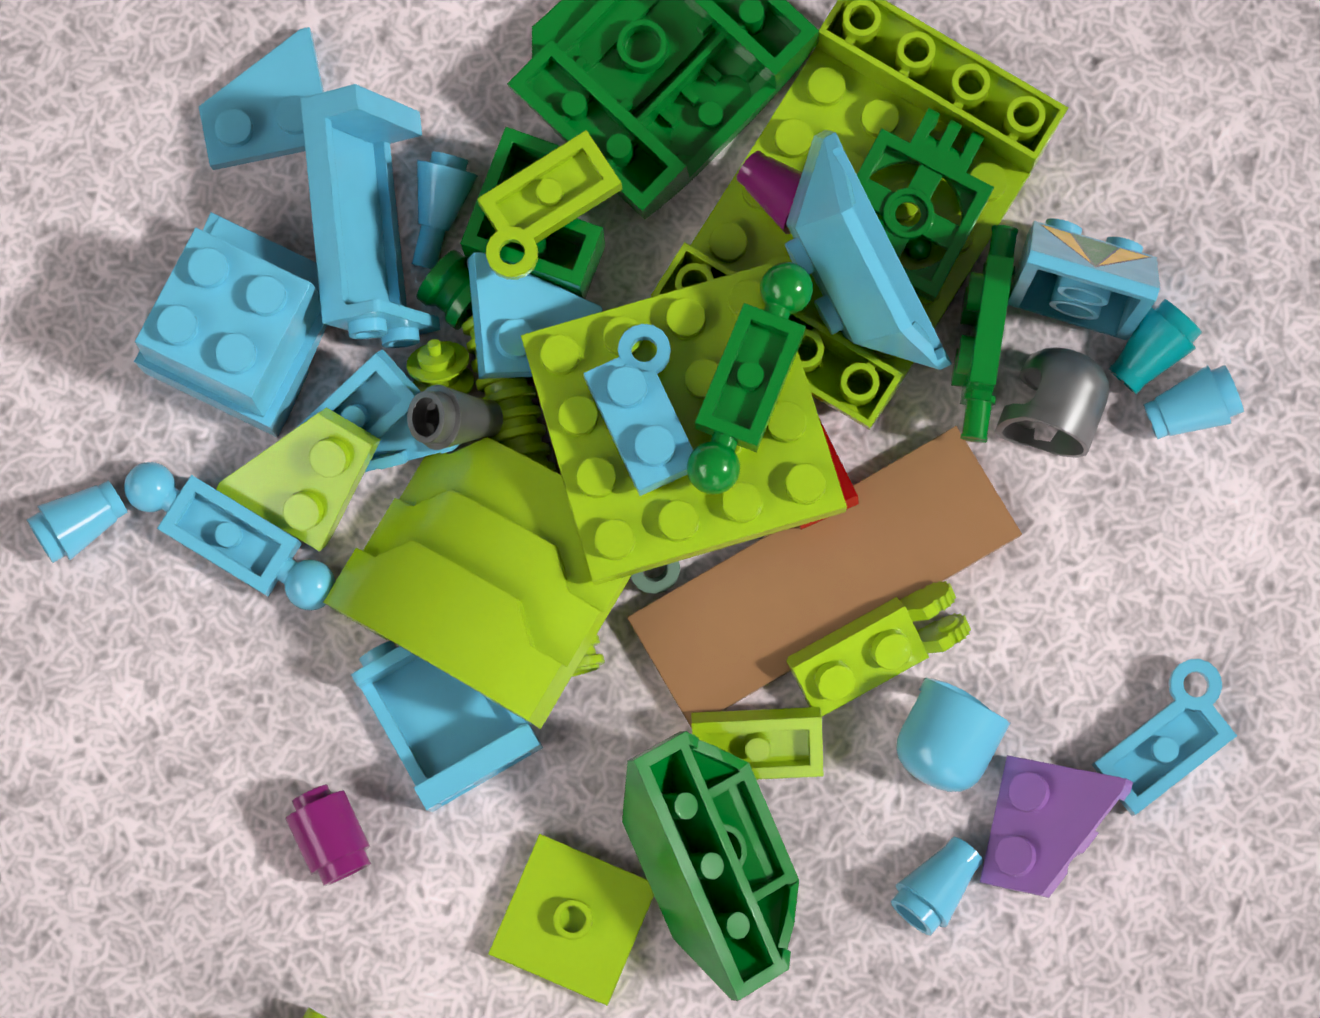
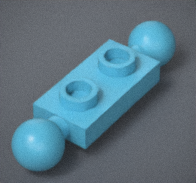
M144 462L135 466L128 473L125 479L124 491L130 504L143 512H157L160 510L167 512L159 524L158 530L269 597L278 581H280L285 586L288 599L296 607L312 611L326 605L323 601L335 583L334 574L327 565L320 561L304 560L296 562L293 560V557L302 545L298 539L193 475L189 477L180 491L176 488L172 473L159 463Z

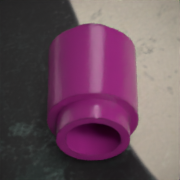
M325 784L292 800L296 811L285 819L311 875L318 873L323 886L340 881L371 864L365 851L370 847L369 842L344 790L331 794L328 785Z

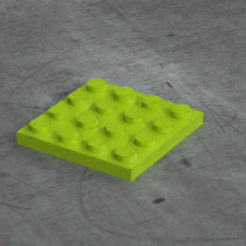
M771 263L521 335L594 586L846 512L845 499L798 352L757 453L737 445L735 453L740 462L738 480L731 489L716 495L706 494L696 489L690 482L687 474L639 496L584 379L583 373L619 357V340L625 331L635 325H654L667 336L671 349L668 364L663 371L657 374L692 449L694 450L697 446L709 442L712 435L695 429L696 418L743 304L746 303L762 310L765 308V303L760 293V284L766 271L772 267ZM649 340L638 341L632 348L633 357L641 362L650 361L657 353L656 346Z

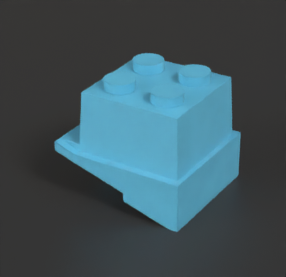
M210 212L203 231L195 227L139 332L135 343L140 351L134 362L145 374L278 438L307 378L308 368L327 327L326 324L322 323L316 262Z

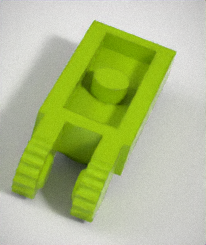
M946 581L933 582L901 600L895 597L788 656L786 662L808 706L820 707L823 717L929 658L928 653L944 652L952 648L954 644L966 639V636L970 635L969 631H971L965 615L961 613L948 614L946 617H941L939 621H934L919 630H916L913 621L929 620L938 615L940 611H945L946 608L951 607L956 598L951 584Z

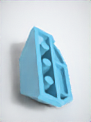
M828 130L820 132L813 137L786 223L794 239L785 243V247L793 263L803 267L809 275L812 273L823 295L814 301L821 319L831 335L841 331L843 336L854 344L938 370L950 366L952 363L881 225L836 132Z

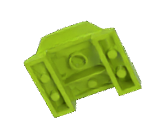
M487 437L451 454H441L439 452L423 458L400 498H394L363 551L355 548L323 603L383 639L390 640L456 678L487 699L541 729L632 575L594 586L562 476Z

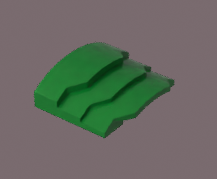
M561 0L532 26V59L507 85L563 141L568 142L587 130L622 183V190L617 192V194L643 219H646L687 186L766 107L819 43V30L787 0Z

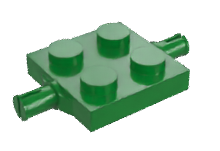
M1008 225L992 226L990 249L986 262L983 265L982 273L971 272L969 284L965 288L960 324L971 326L970 336L961 335L959 348L956 349L951 386L962 387L960 404L966 405L960 439L969 442L986 443L988 441L987 434L991 409L996 404V397L992 396V392L996 386L1011 278L1015 274V266H1013L1014 251L1019 231L1017 228Z

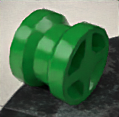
M452 250L431 269L420 285L416 297L425 306H437L445 313V322L455 330L462 328L461 325L469 317L473 316L466 257L457 250Z

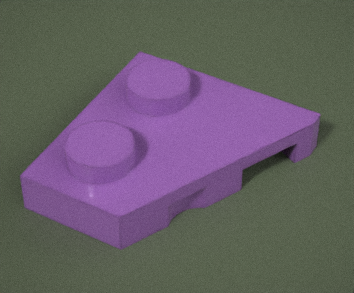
M1007 755L980 882L1049 898L1068 874V866L1073 858L1083 854L1099 834L1096 831L1097 827L1119 799L1124 801L1130 794L1133 782L1126 778Z

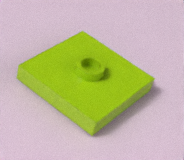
M539 834L488 954L608 1006L654 894L647 879Z

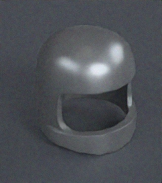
M1054 347L1037 351L1026 360L1019 374L1024 384L1037 391L1034 398L1026 404L1013 403L1004 406L995 432L1000 438L1009 442L1031 446L1055 455L1073 458L1086 456L1091 447L1110 392L1106 374L1093 359L1075 350ZM1025 420L1040 422L1059 430L1051 441L1034 439L1035 428L1027 429L1017 422Z

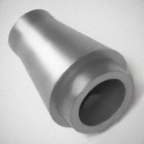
M433 385L425 391L418 393L412 399L408 408L407 421L409 430L417 441L430 449L441 450L475 439L496 436L503 424V413L499 404L494 400L480 399L442 385Z

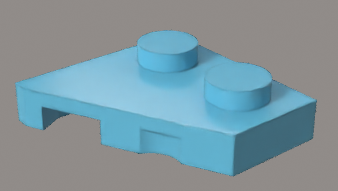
M310 27L298 30L198 106L209 164L212 170L305 151L300 98L324 92Z
M383 349L376 352L301 423L303 424L327 407L381 439L365 472L405 464L409 460L439 452L443 454L453 451L460 445L434 450L413 437L408 427V408L412 399L421 391Z

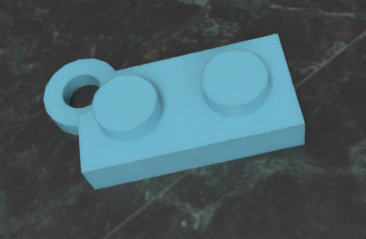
M649 324L635 325L624 332L619 340L618 358L583 373L587 386L639 496L687 475V461L693 451L657 375L664 370L669 362L671 352L669 340L661 329ZM641 340H649L654 343L657 348L655 357L646 362L635 359L632 355V348L635 343Z
M1189 659L1177 665L1171 672L1168 682L1169 692L1174 701L1091 764L1098 773L1126 778L1133 782L1130 794L1124 801L1120 800L1131 816L1138 814L1237 737L1213 706L1220 696L1222 680L1218 670L1205 660ZM1189 673H1198L1205 678L1207 689L1202 696L1193 697L1185 691L1183 682Z

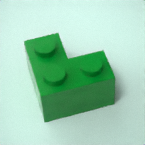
M505 127L478 198L560 146ZM478 200L460 242L467 261L473 253L483 252L486 254V246L490 237L496 233V230L479 206ZM576 218L536 243L538 261L534 270L529 274L586 299L606 245L603 227ZM510 242L502 247L500 258L507 264H516L523 259L525 250L520 244Z

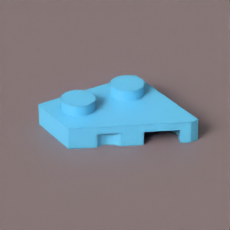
M483 252L473 253L468 258L479 379L533 377L521 335L603 311L601 306L531 274L518 280H506L499 277L490 268L486 254Z

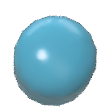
M925 677L919 688L921 692L897 738L896 750L898 759L911 775L929 786L947 792L967 790L975 785L984 774L1010 722L991 711L966 691L947 682Z

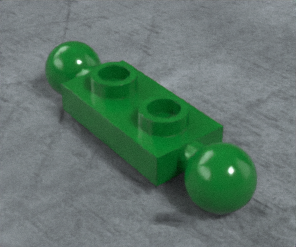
M782 262L766 271L760 284L761 297L765 303L764 310L746 303L741 308L695 421L696 430L712 435L709 442L697 446L692 451L687 461L689 480L696 489L703 493L711 495L721 494L735 485L740 474V462L735 453L737 445L756 453L758 451L805 334L806 326L788 320L791 314L798 313L808 305L813 293L810 275L798 264Z

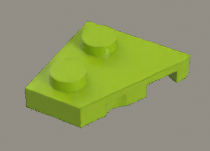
M326 407L220 481L216 490L320 552L327 546L381 439Z

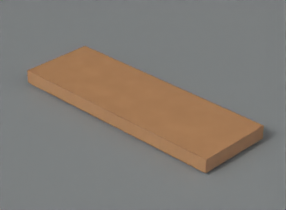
M957 426L853 485L858 495L859 504L847 509L845 513L831 516L802 530L797 526L767 535L627 617L691 729V713L723 711L790 672L791 670L786 662L788 656L895 597L901 600L933 582H944L1022 535L967 442L960 439L961 433Z

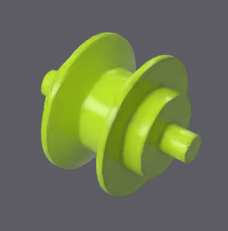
M432 339L426 345L416 349L407 360V372L414 379L413 383L421 392L433 385H442L468 394L474 385L473 374L467 368L469 363L468 351L458 343Z

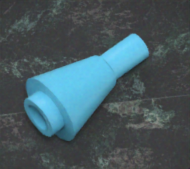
M432 151L430 162L417 160L418 224L421 227L412 265L432 269L438 263L445 231L450 230L478 175L466 171L469 160Z

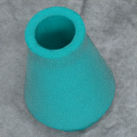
M1164 299L1155 309L1151 307L1132 333L1117 360L1108 370L1117 379L1123 381L1124 385L1134 394H1137L1147 383L1194 351L1196 347L1193 345V342L1202 334V331L1180 309Z

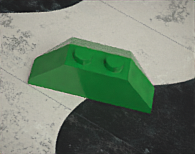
M680 731L627 760L622 823L672 938L732 1001H739L789 970L791 951L787 949L795 922L799 878L751 766L748 762L729 752L699 740V737L687 731Z

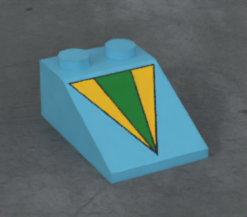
M1050 218L1046 219L1045 224L1033 221L1027 234L1010 290L1008 305L1127 341L1157 300L1160 290L1157 257L1142 253L1143 246L1126 238L1107 237L1105 242L1081 235V227L1065 220Z

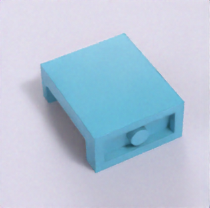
M387 641L361 656L359 661L363 667L351 674L357 687L363 691L415 784L414 789L427 811L434 812L543 748L529 722L492 702L473 688L404 648L396 647L391 641Z

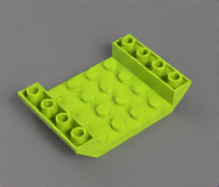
M837 0L819 29V43L743 163L751 154L761 151L766 156H770L803 172L813 137L824 130L836 132L857 175L881 128L910 143L929 107L940 113L935 129L929 134L933 138L940 141L951 119L962 124L951 146L954 149L963 152L965 141L973 131L985 136L966 173L993 186L994 189L934 302L917 294L935 330L990 241L992 226L1000 225L1065 116L1068 107L886 0ZM897 164L888 166L871 175L870 179L895 192L902 188H908L919 165ZM740 168L691 245L683 243L652 292L651 297L771 263V266L782 262L793 263L785 247V243L794 239L792 234H785L747 192L745 187L737 181V174ZM941 178L930 199L934 207V213L960 226L961 211L959 202L952 188ZM904 203L896 209V219L901 225L910 227L918 223L920 212L915 205ZM876 213L877 217L883 220V216ZM930 242L932 246L930 255L925 259L916 260L908 255L907 248L905 247L899 260L903 267L909 270H917L941 260L946 250ZM811 273L810 277L813 284L812 297L804 309L798 313L791 314L788 319L806 326L798 353L811 394L870 430L896 393L914 362L854 344L846 339L841 331L831 335L814 303L816 299L823 295Z

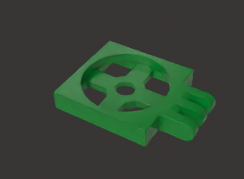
M929 107L910 143L881 128L857 173V177L875 213L883 216V223L886 227L885 232L898 258H900L907 242L920 236L946 250L941 260L928 267L917 270H909L903 267L916 294L934 302L994 187L966 173L985 136L973 131L965 141L963 152L954 149L951 146L962 124L951 119L940 141L933 138L929 134L935 129L940 113ZM897 164L919 165L908 188H902L895 192L870 179L871 175L888 166ZM941 178L949 184L959 202L961 211L960 226L934 213V207L930 199ZM904 203L915 205L920 212L918 223L910 227L901 225L896 219V209Z

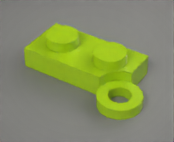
M587 130L477 198L479 206L496 230V233L490 237L486 246V258L490 268L497 276L506 280H518L526 277L534 270L538 261L536 243L622 190L621 181ZM515 242L524 248V257L519 263L507 264L501 260L500 251L505 244Z
M820 707L691 713L692 734L699 737V740L719 747L748 762L756 780L824 776L822 715Z

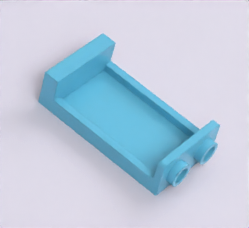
M357 84L300 98L322 323L348 330L349 337L353 339H381L382 346L386 348H403L419 344V335L440 330V320L438 316L407 307L390 144L422 136L420 112Z

